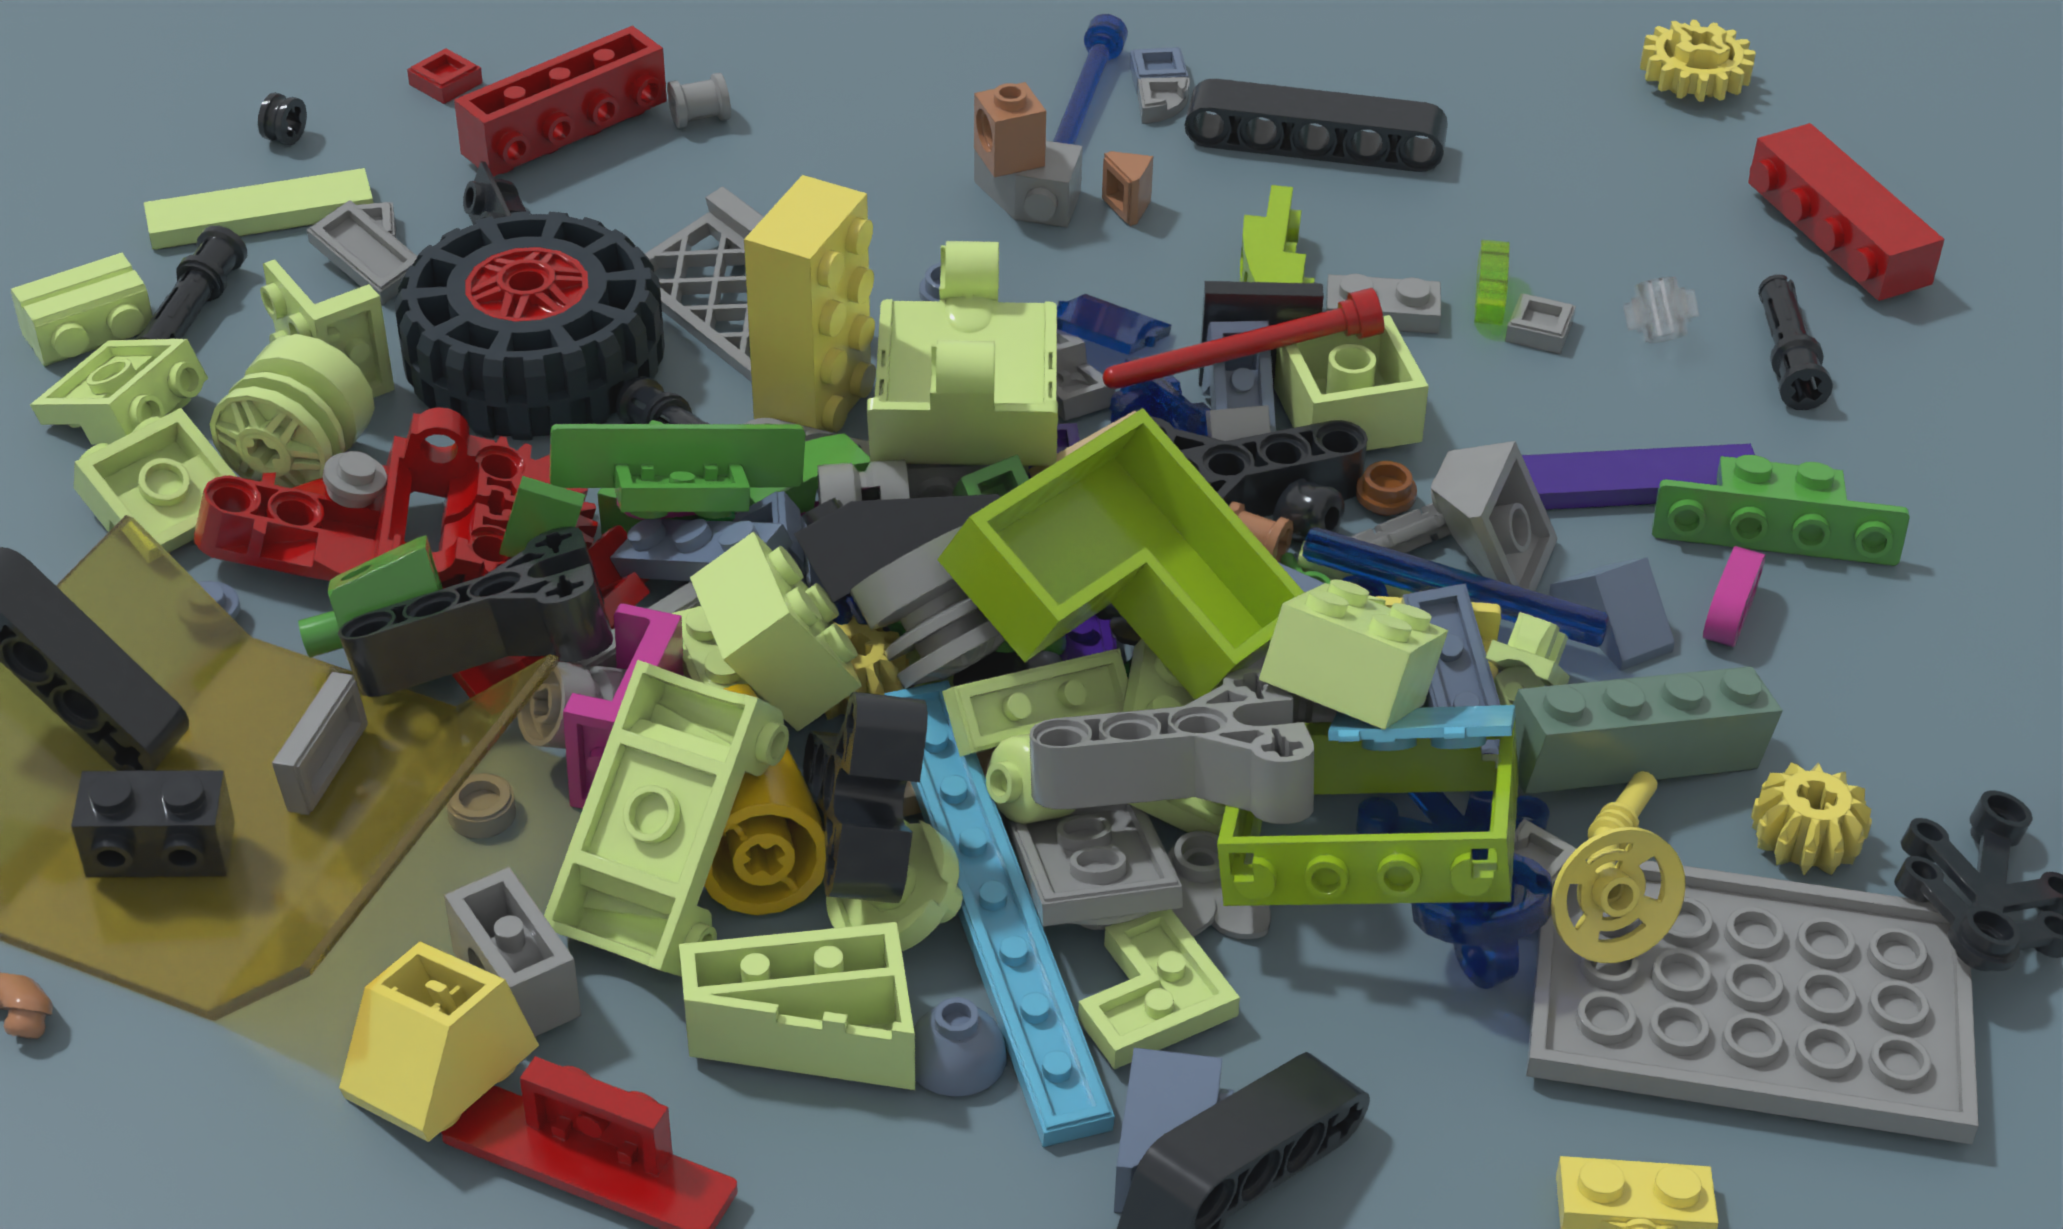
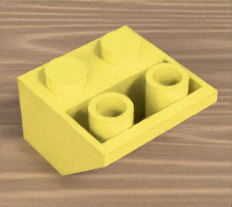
M420 941L365 986L339 1089L345 1099L430 1142L440 1132L454 1125L459 1120L461 1114L490 1088L509 1077L514 1072L516 1066L539 1047V1044L505 979Z

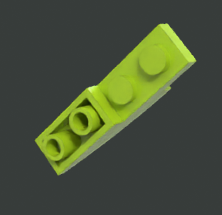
M1271 185L1266 217L1244 215L1239 282L1315 283V278L1304 277L1306 254L1296 253L1302 210L1291 209L1293 187Z

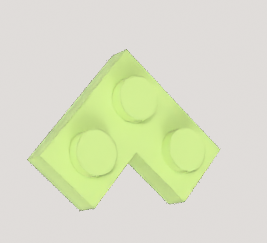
M1171 909L1150 912L1140 918L1105 927L1104 946L1129 980L1080 1000L1078 1008L1079 1022L1113 1069H1117L1132 1062L1134 1048L1161 1050L1237 1017L1240 997Z

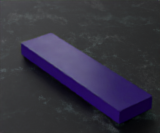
M1751 443L1534 454L1522 455L1545 510L1656 504L1659 484L1662 480L1717 485L1720 456L1738 458L1742 455H1755Z

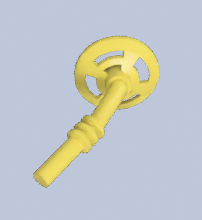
M1641 771L1634 774L1617 800L1608 803L1601 809L1588 829V840L1569 856L1555 880L1551 897V914L1555 929L1563 942L1571 950L1590 961L1618 963L1633 959L1647 952L1669 932L1682 908L1686 883L1683 865L1672 846L1660 836L1649 830L1639 828L1638 816L1655 793L1658 785L1655 777L1648 772ZM1653 856L1657 861L1661 875L1658 899L1644 895L1646 881L1644 873L1639 865ZM1570 884H1578L1577 900L1581 910L1584 912L1575 927L1570 920L1567 910V895ZM1605 912L1606 914H1608V915H1610V916H1609V917H1603V913ZM1636 919L1642 922L1637 928L1623 936L1607 940L1599 939L1600 931L1619 930L1630 925Z

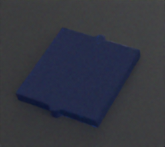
M1083 294L1067 302L1059 301L1057 306L1058 330L1127 355H1131L1145 347H1155L1157 341L1170 335L1172 326L1166 322L1088 294Z

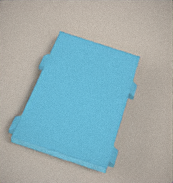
M1515 705L1417 708L1385 730L1337 711L1328 730L1329 741L1338 742L1362 740V748L1373 751H1395L1413 748L1417 746V738H1431V746L1435 748H1475L1485 745L1486 737L1512 736L1516 715Z

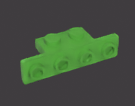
M555 424L551 427L549 479L552 485L562 488H614L620 511L630 512L639 518H662L668 512H694L696 515L704 518H724L731 515L732 512L749 511L750 488L800 487L802 485L806 433L799 424Z
M1742 455L1738 458L1720 456L1717 485L1667 479L1660 482L1652 523V535L1655 538L1729 547L1738 546L1746 549L1895 566L1899 564L1910 516L1909 510L1906 507L1847 500L1843 470L1832 469L1823 463L1804 462L1800 465L1770 462L1768 459L1757 455Z

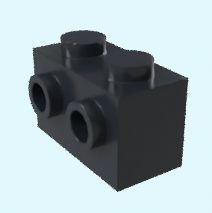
M224 770L82 771L71 828L86 878L227 877L235 818Z

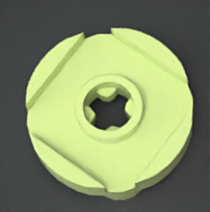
M904 820L905 825L913 832L906 884L901 901L899 903L826 896L827 912L834 928L897 922L901 951H905L925 939L940 923L951 920L957 914L963 900L962 891L957 887L959 879L957 854L951 843L930 824L923 821L909 824Z

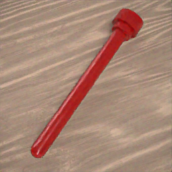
M1373 288L1348 293L1347 300L1338 302L1337 309L1113 365L1104 371L1102 379L1108 388L1120 389L1339 332H1344L1347 337L1356 335L1358 339L1384 333V317L1381 304Z

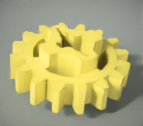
M1691 20L1690 25L1671 21L1670 30L1657 26L1655 27L1654 35H1646L1640 69L1646 71V81H1659L1658 90L1661 92L1670 90L1676 94V98L1682 99L1687 94H1695V98L1699 102H1704L1705 96H1714L1721 101L1725 99L1726 91L1739 95L1741 94L1742 86H1749L1756 52L1749 50L1750 41L1748 39L1735 40L1737 31L1733 29L1726 31L1719 27L1718 23L1713 22L1708 27H1701L1697 20Z

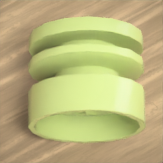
M300 334L277 337L262 350L247 368L244 377L232 386L228 395L214 408L210 421L213 443L223 460L241 478L261 482L263 473L276 472L274 485L288 488L296 487L322 478L326 461L330 457L350 449L367 428L375 409L372 388L361 369L342 351L323 340Z

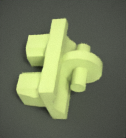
M1519 612L1508 644L1492 640L1486 659L1501 671L1494 678L1501 705H1513L1518 689L1568 684L1570 676L1558 665L1568 636L1559 632L1560 628L1556 624Z

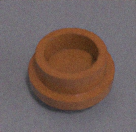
M1393 461L1375 462L1366 468L1364 474L1357 481V500L1363 507L1378 515L1391 516L1405 512L1416 501L1417 486L1413 480L1412 473L1400 463Z

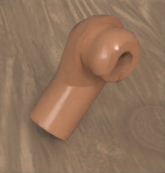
M0 972V1009L9 1010L3 1026L5 1032L22 1038H40L45 1033L46 1015H52L53 1004L51 999L32 978Z

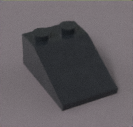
M999 494L851 501L844 506L835 497L802 515L801 517L806 527L794 533L831 601L833 603H842L852 597L850 591L858 583L923 544L963 526L971 515L994 502L1000 496Z

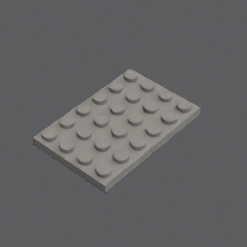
M1647 860L1639 865L1646 881L1644 895L1658 899L1661 887L1659 866L1657 862ZM1683 866L1686 883L1684 901L1681 911L1669 932L1647 952L1633 959L1618 963L1594 962L1576 954L1563 942L1555 929L1551 914V898L1540 908L1526 1076L1959 1143H1973L1979 1123L1971 967L1966 965L1957 956L1955 949L1948 939V930L1951 925L1930 901L1917 902L1905 897ZM1570 884L1567 895V910L1574 927L1584 913L1577 900L1578 884ZM1605 912L1603 913V917H1609V916H1610V915L1606 914ZM1636 919L1633 923L1622 929L1600 931L1599 939L1607 940L1623 936L1637 928L1642 922Z

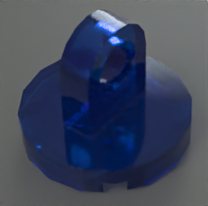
M1472 852V859L1480 860V852ZM1514 853L1511 902L1411 903L1413 922L1425 934L1446 943H1453L1456 958L1468 979L1477 987L1489 989L1516 976L1519 971L1520 961L1518 939L1530 935L1549 920L1552 897L1551 876L1538 862Z

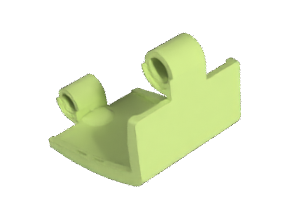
M946 241V246L941 245L940 301L882 300L880 305L875 397L867 400L870 462L905 459L906 464L992 465L1018 454L1023 466H1051L1056 463L1058 402L1056 401L1057 305L1049 301H1045V303L998 302L999 242Z

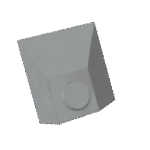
M1516 441L1448 451L1431 485L1433 505L1437 512L1443 514L1453 538L1512 615L1518 616L1519 612L1526 614L1558 538Z

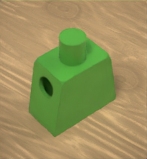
M427 535L409 541L330 580L328 594L333 611L298 621L301 638L309 658L343 649L338 632L351 619L443 589Z

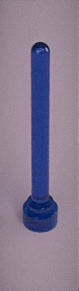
M1100 14L1090 21L1084 35V45L1088 55L1053 142L1075 144L1107 61L1118 57L1126 43L1128 30L1120 18L1111 14Z

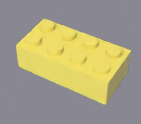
M802 175L745 237L744 250L754 419L774 418L832 433L833 431L838 432L843 427L849 411L858 400L866 398L871 392L875 382L876 368L875 365L871 364V341L874 336L875 321L870 317L869 296L874 284V273L869 269L868 247L873 235V224L871 220H868L867 193Z

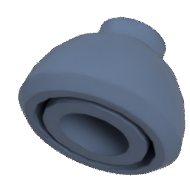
M962 997L945 999L938 1006L924 1014L914 1026L915 1080L924 1088L945 1096H967L987 1089L1004 1072L1007 1063V1049L1004 1036L996 1021L972 1001Z

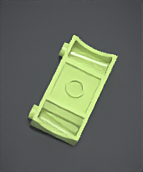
M637 660L544 917L554 931L657 970L682 977L679 944L717 940L716 929L712 927V914L709 910L698 907L697 904L744 773L761 776L770 765L775 766L785 754L789 741V731L784 725L782 711L759 698L711 686Z

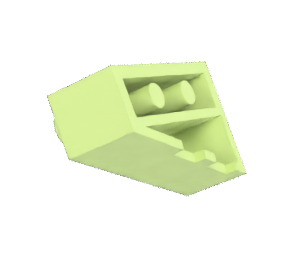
M897 922L679 944L689 1057L915 1090V1032Z

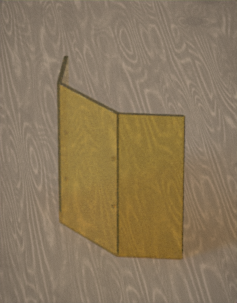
M125 515L56 586L186 711L189 718L188 731L155 771L224 770L235 818L227 877L86 878L71 828L82 771L117 770L0 662V940L212 1021H216L311 976L559 663L558 657L549 654L457 706L407 689L378 697H367L360 693L368 721L367 727L313 811L309 815L288 812L272 761L330 674L338 672L353 675L352 671L252 638L133 517Z

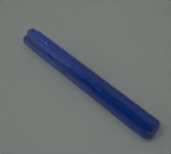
M1318 527L1309 530L1303 545L1302 556L1308 562L1412 593L1466 583L1471 602L1498 604L1501 607V619L1516 623L1519 612L1556 624L1560 628L1559 632L1566 634L1568 639L1593 647L1602 645L1608 631L1610 621L1609 616L1605 612Z

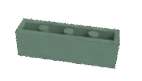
M1752 666L1518 689L1513 702L1516 714L1518 784L1524 794L1629 783L1633 775L1641 771L1652 774L1658 780L1758 769L1783 710Z

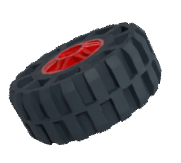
M530 211L514 212L511 213V216L496 219L491 216L476 220L474 225L461 230L459 228L451 230L442 235L440 242L436 245H428L418 254L413 266H409L398 287L399 294L395 300V314L407 381L414 387V393L430 409L437 407L449 408L458 412L466 419L469 428L479 435L493 438L495 435L511 436L513 440H533L534 436L550 435L551 427L555 424H603L607 422L610 415L616 412V399L624 384L640 376L654 379L658 373V366L664 357L665 343L660 282L654 273L653 264L638 246L635 247L634 243L625 234L617 229L611 231L605 228L601 222L584 217L582 220L569 217L568 213L549 211L548 214H531Z

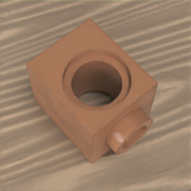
M1026 82L1018 84L1006 83L999 85L995 89L974 93V149L994 178L1045 166L1047 111Z

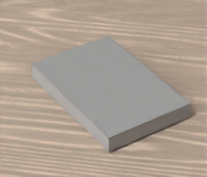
M1130 804L1076 808L1073 813L1064 817L1028 824L1010 821L1005 816L1006 832L1043 926L1183 908L1181 882L1146 812Z

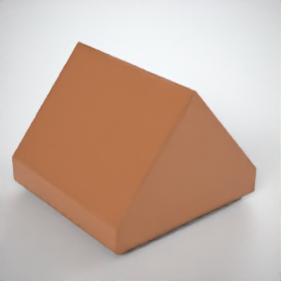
M1110 151L1104 153L1102 199L1130 226L1136 225L1151 202L1154 156Z

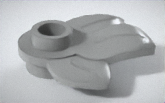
M1192 831L1182 835L1170 849L1167 856L1181 882L1183 894V908L1172 909V911L1192 936H1196L1212 924L1220 933L1235 939H1254L1268 934L1271 920L1269 905L1223 906L1217 849L1219 835L1209 831Z

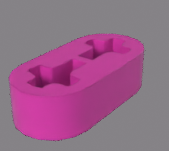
M1738 546L1733 547L1709 608L1703 631V639L1735 647L1755 597L1766 554Z

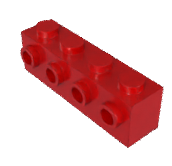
M632 25L454 99L461 154L478 168L481 161L486 162L494 177L498 174L510 172L514 167L542 155L551 154L565 145L586 136L595 135L609 126L630 117L639 116L646 110L667 102L663 47Z
M1808 123L1757 138L1748 183L1875 299L1881 301L1933 285L1945 239L1814 125Z

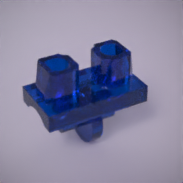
M1140 357L1126 358V359H1125V362H1129V361H1133V360H1137V359H1141V358H1140ZM1173 375L1121 388L1111 397L1109 407L1112 411L1111 423L1133 411L1137 412L1143 408L1149 416L1161 418L1169 422L1174 429L1208 437L1206 411L1211 409L1204 402L1191 403L1182 395L1180 381Z

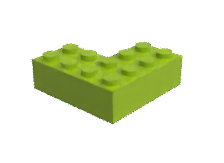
M1143 408L971 515L937 559L1024 662L1112 604L1194 700L1222 686L1223 679L1229 673L1248 668L1265 656L1282 604L1305 593Z

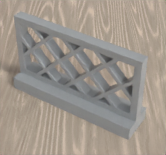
M722 186L705 197L709 210L708 213L646 252L645 255L653 264L654 271L659 268H676L674 279H659L662 311L752 382L751 360L749 357L748 305H719L721 293L747 292L746 276L724 277L726 266L745 265L744 239L764 216ZM709 235L719 241L718 250L691 251L692 246ZM715 266L713 277L686 278L688 267ZM710 294L708 305L696 306L682 305V295ZM744 320L742 332L718 333L715 331L716 321Z

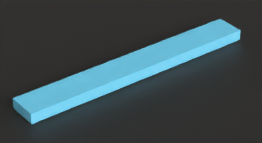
M946 680L884 693L887 696L922 699L927 704V733L920 783L911 782L925 823L930 824L951 843L957 854L959 862L957 887L962 891L963 896L958 915L997 1023L1004 1036L1010 1059L1042 1147L1113 1131L1115 1119L1113 1110L995 801L988 793L986 778L977 754L974 753L962 757L959 755L942 691L951 688L949 681Z

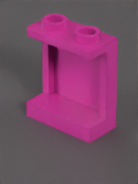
M620 604L614 614L617 668L627 669L612 701L572 693L563 710L569 801L571 807L580 809L584 807L637 660L684 676L681 615L628 604Z

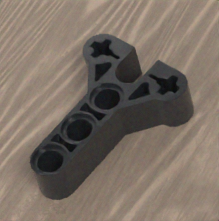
M1151 417L1228 506L1232 501L1244 504L1246 512L1261 517L1273 515L1282 492L1290 483L1298 479H1305L1318 485L1333 487L1341 493L1345 501L1356 496L1357 481L1364 474L1368 438L1366 432L1352 422L1343 420L1326 421L1223 441L1174 429L1169 422L1161 418Z
M572 526L560 527L539 534L527 543L525 550L485 576L362 614L346 622L338 632L359 691L367 697L391 694L507 656H551L563 662L582 661L599 655L613 643V634L604 607L605 603L583 533L579 528Z
M852 692L847 705L845 720L839 733L812 730L808 735L804 751L802 776L814 802L821 808L824 814L826 853L824 887L827 897L899 903L902 899L913 832L905 825L903 819L904 793L907 781L920 783L928 720L925 700Z

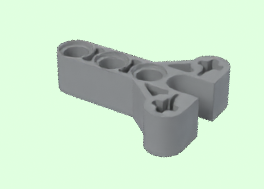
M1245 668L1229 673L1223 679L1222 686L1182 707L1054 718L1035 724L1030 729L1029 735L1031 796L1037 804L1051 809H1076L1196 797L1251 811L1256 818L1264 822L1291 824L1301 822L1313 813L1314 743L1304 722L1293 723V698L1291 693L1259 680L1262 668Z

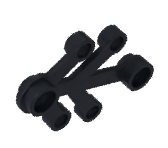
M1990 790L1982 794L1969 818L1972 826L1970 834L1980 845L1977 870L1949 841L1947 831L1938 823L1926 818H1915L1911 821L1900 841L1902 849L1910 857L1905 859L1894 879L1895 886L1909 899L1917 902L1930 901L1949 922L1951 927L1948 930V939L1955 949L1957 956L1966 965L1980 971H2005L2015 964L2020 955V950L2035 948L2038 952L2049 957H2063V875L2057 872H2045L2040 879L2006 884L2010 847L2020 843L2033 820L2031 811L2022 801L2002 791ZM1942 870L1973 903L1971 908L1943 881L1944 874ZM2031 908H2038L2042 911L2035 920L2016 923L2004 914Z

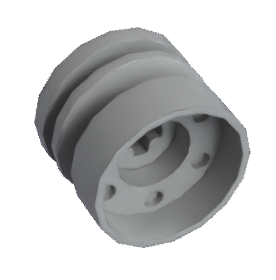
M961 527L951 530L903 555L858 583L850 591L871 630L899 621L903 625L906 632L891 643L884 652L888 661L897 659L915 649L917 650L921 659L897 675L904 689L930 681H943L998 650V647L1005 641L1003 636L937 560Z

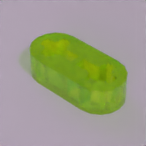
M1481 239L1476 274L1474 323L1503 325L1508 288L1510 242Z

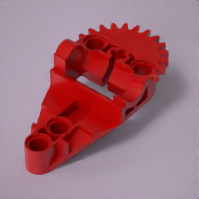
M432 408L421 414L413 413L407 438L394 436L387 465H382L387 473L386 486L383 493L376 497L371 505L364 508H348L337 504L329 497L323 477L293 488L274 485L276 472L263 473L261 482L231 475L216 477L209 481L204 488L194 532V542L199 550L211 558L330 581L337 575L406 543L404 539L410 494L415 491L445 498L439 551L432 552L444 589L485 576L511 559V557L500 555L499 551L522 476L551 484L549 479L550 454L534 460L531 458L532 445L527 443L518 450L509 447L507 437L500 436L495 443L494 440L469 435V425L461 414L449 408ZM432 435H445L454 440L455 443L447 447H437L430 444L425 438ZM565 488L585 494V498L588 492L587 488ZM583 502L576 527L582 531L588 548L594 542L593 538L598 522L593 520L596 511L595 504Z

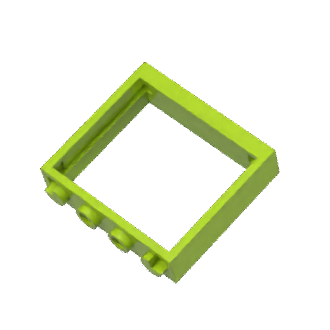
M1514 720L1512 736L1486 737V740L1500 739L1499 754L1482 755V746L1467 749L1435 748L1431 746V738H1417V746L1404 750H1367L1362 748V740L1353 742L1329 741L1328 730L1332 722L1305 723L1314 743V795L1493 791L1490 832L1259 836L1262 820L1256 818L1251 811L1226 805L1217 842L1223 906L1511 902L1519 782L1516 722ZM1489 848L1488 860L1472 859V849Z

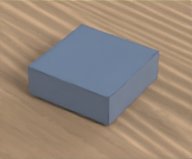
M1179 47L1130 50L1129 66L1136 94L1138 79L1188 78L1183 54Z

